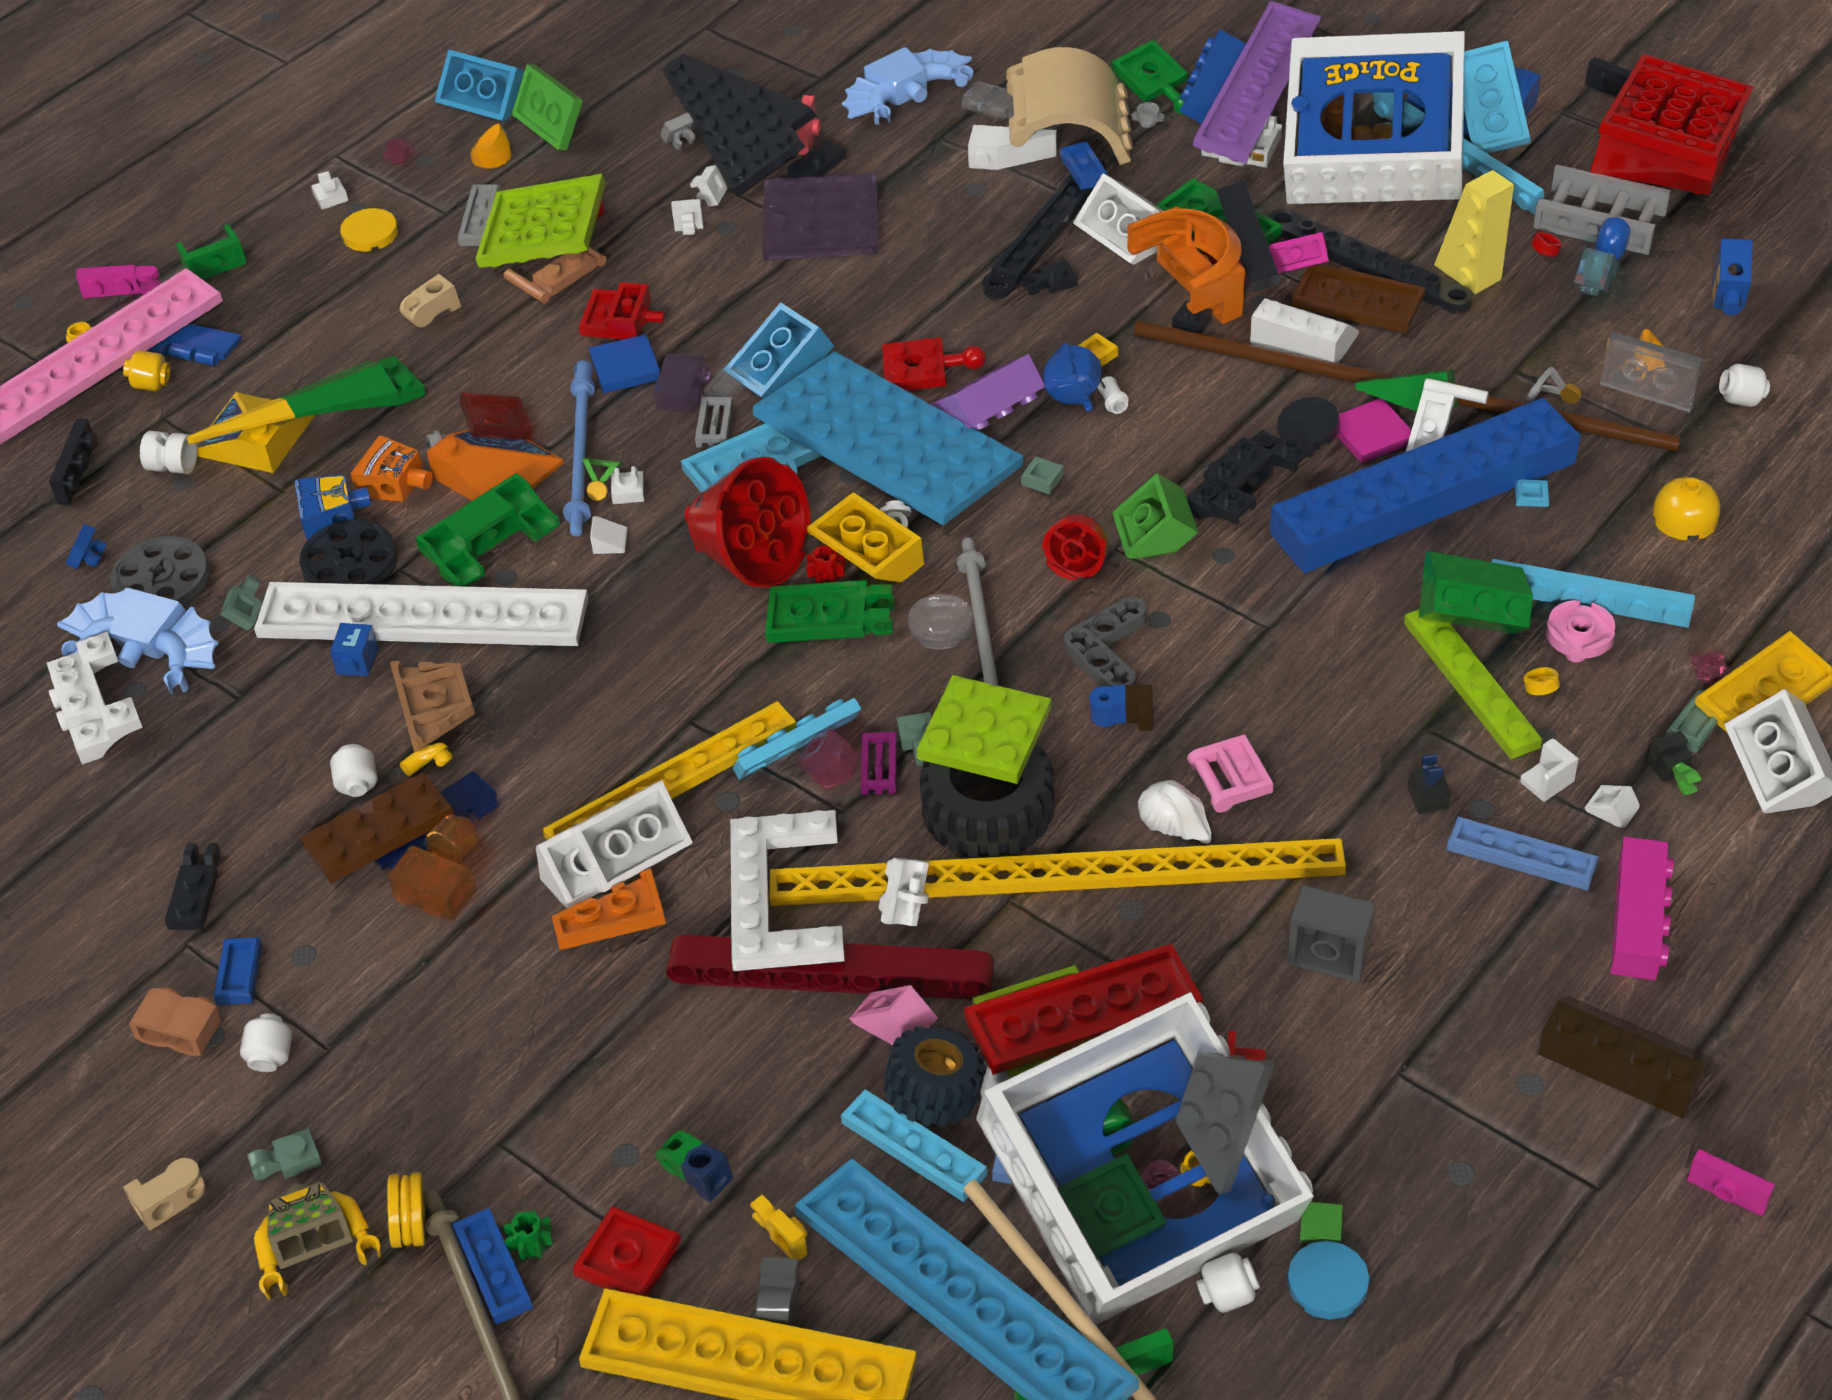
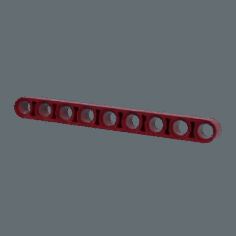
M679 935L671 943L666 975L670 980L680 984L870 994L872 992L911 985L920 997L973 1000L975 997L992 991L995 960L989 953L979 950L844 943L845 961L733 971L732 937Z

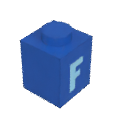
M340 623L330 650L336 674L369 676L378 650L372 625Z

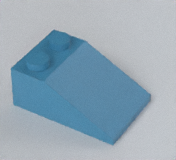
M780 302L723 371L764 399L825 358L834 345L820 327Z

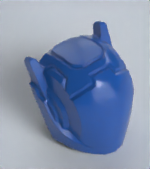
M1068 342L1062 344L1056 349L1044 368V388L1051 398L1060 403L1069 405L1083 404L1086 412L1093 410L1091 394L1094 393L1100 383L1101 362L1087 348L1075 345L1070 346Z

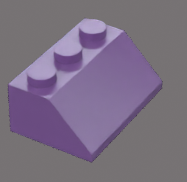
M1027 354L999 366L931 405L960 420L968 429L972 427L980 430L989 425L987 419L993 415H996L997 419L1014 411L1011 405L1020 402L1022 406L1038 397L1036 392L1044 388L1045 385L1030 355Z

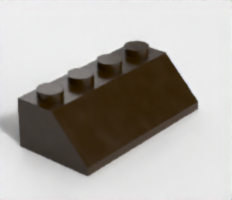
M1570 996L1559 1000L1543 1027L1538 1055L1680 1118H1684L1713 1061V1058Z

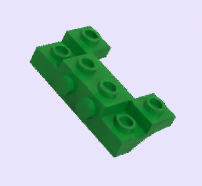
M515 473L415 538L419 552L438 566L442 578L452 586L468 587L485 576L484 567L475 560L477 557L519 530L536 542L558 528L560 522L559 517L540 500L529 482Z

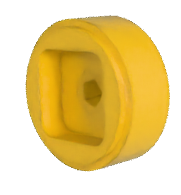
M1549 667L1533 669L1523 678L1525 690L1531 695L1550 694L1560 687L1558 672Z

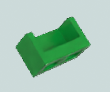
M230 224L224 226L226 239L187 253L181 242L175 243L183 268H187L203 280L247 264L241 242Z

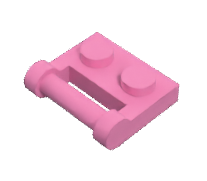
M1245 734L1195 749L1187 757L1191 768L1197 770L1212 797L1210 801L1216 812L1222 813L1228 811L1234 804L1273 793V782ZM1217 760L1232 788L1225 790L1222 788L1209 765L1210 762Z

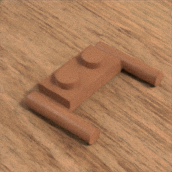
M588 247L587 251L578 254L569 253L562 255L532 275V282L512 269H507L504 272V278L545 304L549 301L550 296H554L594 270L596 266L602 267L606 263V257Z

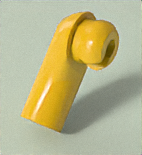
M440 742L415 751L400 762V767L406 775L411 776L433 759L437 766L443 767L452 760L453 755L448 751V746Z

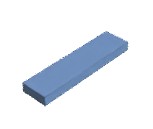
M1459 816L1447 844L1448 851L1587 891L1589 890L1599 856Z

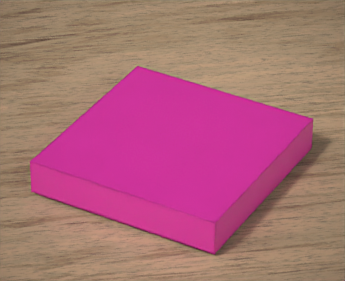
M1381 398L1339 414L1341 422L1337 437L1361 464L1408 445L1412 430Z

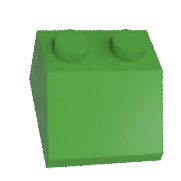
M1158 473L1112 512L1126 557L1129 559L1176 552L1198 533L1184 489Z

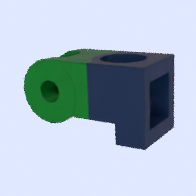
M677 1130L655 1153L658 1162L666 1171L680 1177L681 1180L696 1188L699 1196L708 1202H711L733 1180L726 1155L684 1131Z

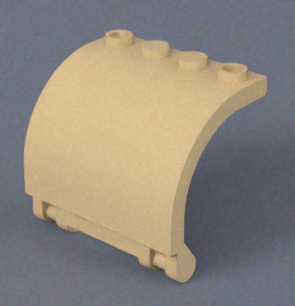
M1056 47L1022 57V63L1007 69V92L1013 96L1014 117L1009 120L1010 143L1013 146H1023L1037 130L1056 124L1073 123L1090 127L1103 135L1110 143L1120 165L1131 162L1130 149H1133V144L1129 135L1131 126L1127 118L1130 112L1125 100L1128 98V93L1124 83L1118 82L1112 69L1102 59L1081 49Z

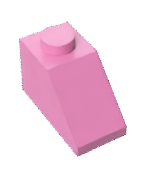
M908 985L870 993L849 1019L855 1025L893 1045L895 1039L901 1037L902 1032L906 1030L914 1031V1027L921 1025L929 1028L938 1017L914 988Z

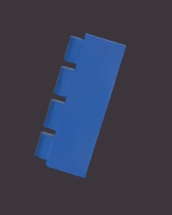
M188 324L147 351L160 353L165 356L169 353L170 357L188 361L195 359V362L216 366L220 361L219 359L225 360L242 340L240 334Z

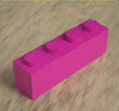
M1623 836L1618 860L1610 974L1656 980L1659 966L1666 967L1669 944H1662L1663 937H1668L1671 915L1664 914V908H1670L1672 886H1666V879L1671 880L1674 866V858L1667 857L1668 842Z

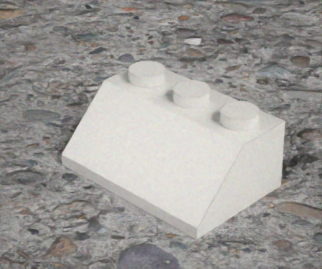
M1103 173L1073 224L1129 263L1135 265L1157 252V246L1132 255L1127 250L1128 224L1163 210L1120 181Z
M1264 298L1252 315L1250 344L1339 363L1358 336L1359 330L1348 324Z
M1784 689L1724 724L1764 813L1811 807L1832 796V761L1805 703L1795 695Z

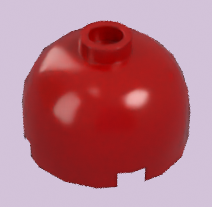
M1068 514L1059 518L1047 530L1042 542V552L1044 550L1048 567L1058 576L1069 580H1078V577L1094 576L1103 566L1109 549L1108 536L1102 525L1094 518L1084 514Z

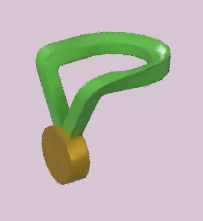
M582 458L593 481L587 487V495L591 500L602 501L608 495V488L604 483L612 475L615 468H623L624 462ZM592 465L609 468L598 480Z

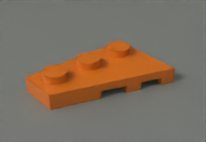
M651 868L641 872V878L628 885L622 881L612 886V893L598 900L588 898L553 915L552 920L559 950L578 947L666 924Z

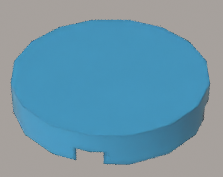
M1323 1241L1311 1243L1297 1252L1290 1262L1287 1284L1290 1296L1295 1303L1298 1302L1304 1307L1305 1312L1314 1317L1330 1320L1344 1318L1352 1314L1353 1310L1360 1304H1363L1367 1296L1370 1277L1366 1263L1357 1252L1344 1244Z

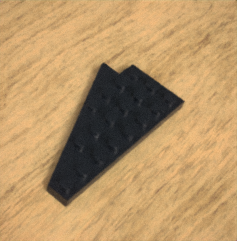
M685 54L672 60L662 69L686 113H689L693 119V125L729 187L737 197L805 148L796 131L817 116L810 106Z

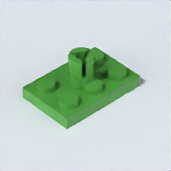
M527 64L512 115L556 149L567 151L583 99L537 65Z

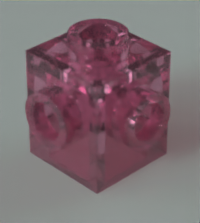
M830 729L812 737L797 762L811 775L816 783L824 789H828L837 784H846L854 776L855 769L853 768L861 756L851 747L847 740L843 739L833 729Z

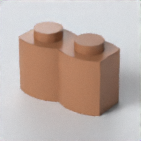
M150 988L129 1025L134 1037L141 1042L156 1047H169L177 1052L192 1056H201L218 1028L221 1018L216 1005L206 997H182L178 991L172 988Z

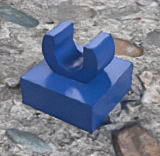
M83 524L65 563L66 565L78 569L82 558L91 566L98 565L101 556L94 554L92 551L102 555L106 544L100 540H91L96 530L95 528Z

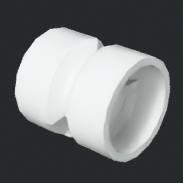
M147 431L140 445L141 464L145 470L163 472L168 469L171 473L190 474L196 465L197 443L188 444L187 437L191 434L172 433L170 435L167 432Z

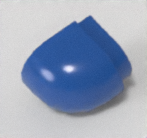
M1616 217L1608 218L1603 222L1599 230L1595 251L1599 259L1604 262L1612 263L1618 261L1629 245L1631 231L1628 223L1623 219Z

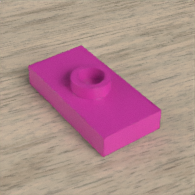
M1698 1149L1693 1158L1687 1179L1688 1182L1714 1193L1721 1200L1733 1202L1762 1217L1769 1205L1775 1187L1774 1183Z

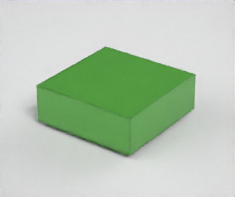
M1310 1202L1301 1216L1300 1243L1311 1244L1323 1241L1341 1243L1343 1205Z

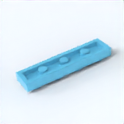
M855 698L845 703L843 699L837 700L825 708L826 713L816 718L814 714H811L796 723L798 728L786 733L785 729L774 733L767 739L768 743L759 748L756 745L747 747L738 754L739 758L732 769L738 779L741 780L853 721L861 711Z
M866 1089L841 1114L843 1125L962 1202L969 1197L963 1188L974 1179L980 1184L987 1176V1166L916 1121L907 1120L905 1114H898L894 1107Z

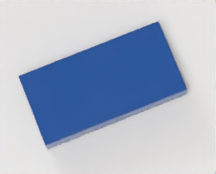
M260 937L224 939L214 993L216 1005L253 1003L262 951Z

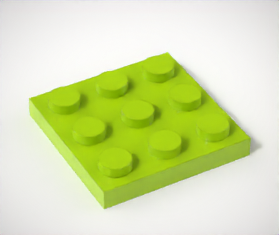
M952 675L916 749L917 759L1018 784L1052 708L1051 698Z

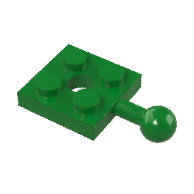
M1154 40L1112 61V71L1143 102H1149L1165 94L1174 103V111L1178 114H1183L1179 112L1183 100L1179 99L1181 94L1175 87L1187 81L1188 73ZM1144 69L1147 71H1154L1155 73H1146Z

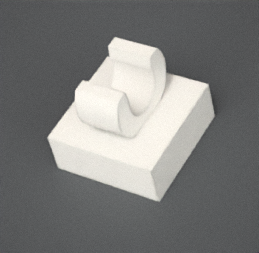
M716 165L706 167L703 174L694 177L690 184L691 188H699L700 191L696 197L697 199L705 200L708 207L718 205L728 189Z
M328 171L318 174L320 183L311 185L321 209L348 201L346 191L338 177L331 179Z
M700 199L671 201L675 231H683V235L695 234V229H703Z
M631 467V472L620 473L619 468L614 469V474L611 475L613 504L644 502L643 471H638L636 467Z

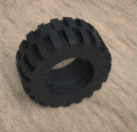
M1035 744L1018 784L927 761L923 762V769L920 771L919 780L922 817H924L925 826L931 834H934V839L944 847L948 844L949 850L961 855L964 852L968 854L969 858H980V856L999 857V855L1004 854L1008 856L1016 855L1019 853L1020 848L1028 849L1035 844L1036 837L1041 838L1048 830V824L1053 820L1055 806L1053 766L1051 760L1046 757V752L1039 744ZM985 783L1000 784L1014 790L1009 796L995 801H976L961 795L966 789Z

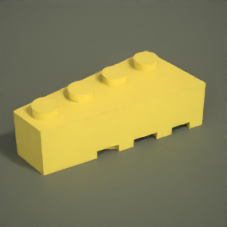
M1494 170L1465 185L1434 264L1474 294L1502 279L1514 184Z

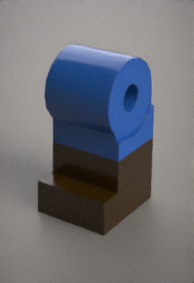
M1152 685L1101 686L1095 688L1090 693V717L1094 724L1108 727L1116 723H1139V730L1153 731Z

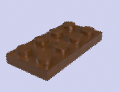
M1319 264L1307 267L1292 295L1291 306L1407 334L1425 297V287Z
M421 773L375 796L360 806L346 811L337 818L315 827L312 831L300 836V840L305 850L331 884L454 819L455 814L451 805L428 777Z

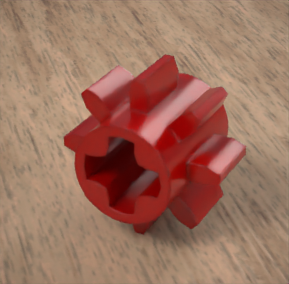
M819 546L813 551V554H807V577L815 576L816 583L837 582L839 577L845 576V557L840 554L837 555V552L829 546Z

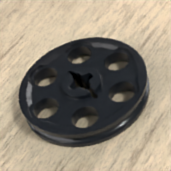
M360 519L344 520L330 524L313 534L301 550L299 563L306 583L381 585L395 569L397 550L393 537L380 524ZM338 535L347 536L342 541H332ZM368 536H378L374 541L363 542V539ZM314 555H325L324 558L318 561L310 560ZM377 556H387L384 561L372 562ZM327 574L335 575L332 579L328 581L319 580L322 576ZM354 576H365V578L361 581H350Z

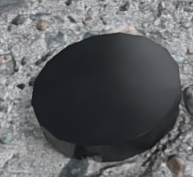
M1306 397L1292 402L1283 409L1278 417L1277 430L1280 439L1289 433L1314 446V451L1321 449V445L1326 442L1329 444L1336 438L1340 431L1341 421L1336 407L1331 402L1319 397Z

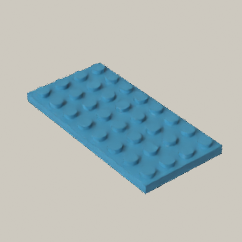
M835 351L753 406L754 417L896 499L903 501L908 506L943 526L1023 466V455L972 427L968 429L960 420Z

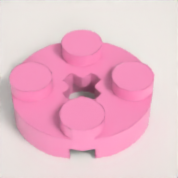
M1572 600L1561 603L1552 609L1546 625L1545 636L1549 643L1557 651L1565 654L1569 661L1582 662L1585 658L1597 657L1613 646L1615 620L1605 608L1598 604L1592 603L1591 607L1580 605L1581 601ZM1574 627H1577L1579 629H1587V631L1579 632L1575 630Z

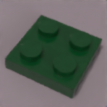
M1127 1153L1057 1188L1097 1261L1164 1228L1167 1223Z

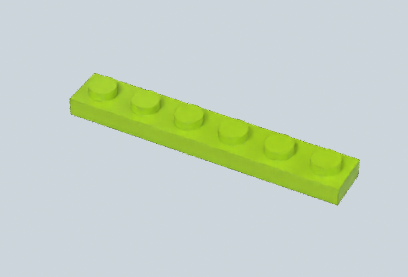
M1419 609L1405 614V626L1510 759L1541 748L1542 738L1450 623L1419 618Z

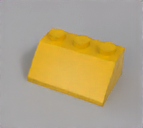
M854 492L807 527V532L875 579L903 582L924 565L921 537Z

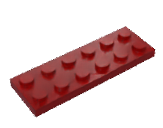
M1171 943L966 1007L964 1009V1017L992 1074L995 1075L1067 1052L1190 992L1197 1003L1201 1002L1203 1004V997Z

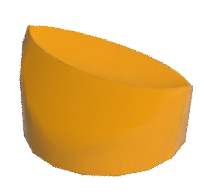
M499 124L488 129L471 150L472 162L481 168L499 167L506 164L512 156L507 135Z

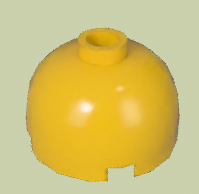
M1680 477L1671 480L1660 489L1654 501L1652 517L1654 516L1656 519L1655 525L1667 536L1679 540H1688V536L1699 535L1698 539H1702L1713 533L1718 525L1720 500L1713 487L1707 482L1694 477Z

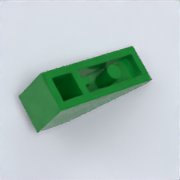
M1454 369L1367 379L1355 383L1356 390L1417 412L1426 378L1452 384L1456 383ZM1456 397L1454 398L1453 408L1458 407V400Z

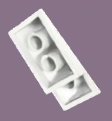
M661 780L536 845L540 879L568 909L600 892H606L612 886L622 881L624 882L693 842Z

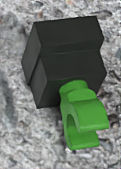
M1681 731L1653 740L1647 763L1656 772L1661 781L1675 777L1679 790L1686 796L1698 791L1694 783L1701 781V777L1696 770L1690 767L1693 755L1686 747L1688 740Z

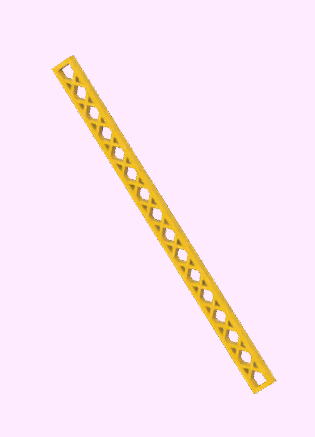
M1341 838L926 861L929 863L927 875H935L940 879L935 883L925 882L923 892L928 894L929 898L1341 876L1345 875L1346 864ZM1334 853L1335 861L1323 862L1317 856L1319 854ZM1283 856H1293L1297 861L1293 864H1287L1281 858ZM1257 858L1262 862L1259 865L1251 866L1245 860ZM1218 859L1226 863L1223 867L1219 868L1209 864L1212 860ZM1182 861L1190 865L1187 869L1182 870L1173 866L1176 862ZM887 863L770 869L771 906L878 901L887 890V881L889 880L885 874ZM1149 863L1154 868L1151 871L1143 872L1137 867L1140 864ZM1113 865L1118 870L1115 873L1107 874L1101 869L1105 866ZM1071 867H1077L1082 870L1079 875H1070L1065 871ZM1034 869H1042L1046 872L1043 877H1034L1030 873ZM998 871H1006L1011 874L1007 879H998L994 876ZM963 873H971L975 876L971 881H962L958 878ZM856 879H864L868 882L863 887H855L851 884ZM820 881L832 883L827 889H819L815 886ZM778 883H794L796 885L791 891H778Z

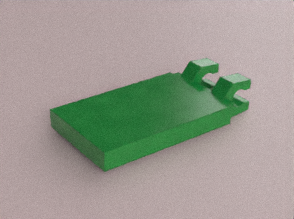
M867 580L772 586L770 587L765 628L767 643L865 637V634H870V632L876 636L893 634L891 610L895 609V597L892 596V584H873L868 586Z

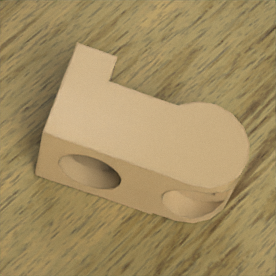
M438 274L403 299L400 305V313L415 326L425 327L432 322L435 316L446 309L453 312L462 306L454 285Z
M180 1158L168 1165L165 1172L147 1183L141 1185L136 1178L123 1186L131 1206L148 1230L151 1231L201 1198L206 1190V1184L198 1164L193 1159Z

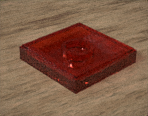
M461 393L459 403L471 436L521 440L532 439L533 429L520 397Z

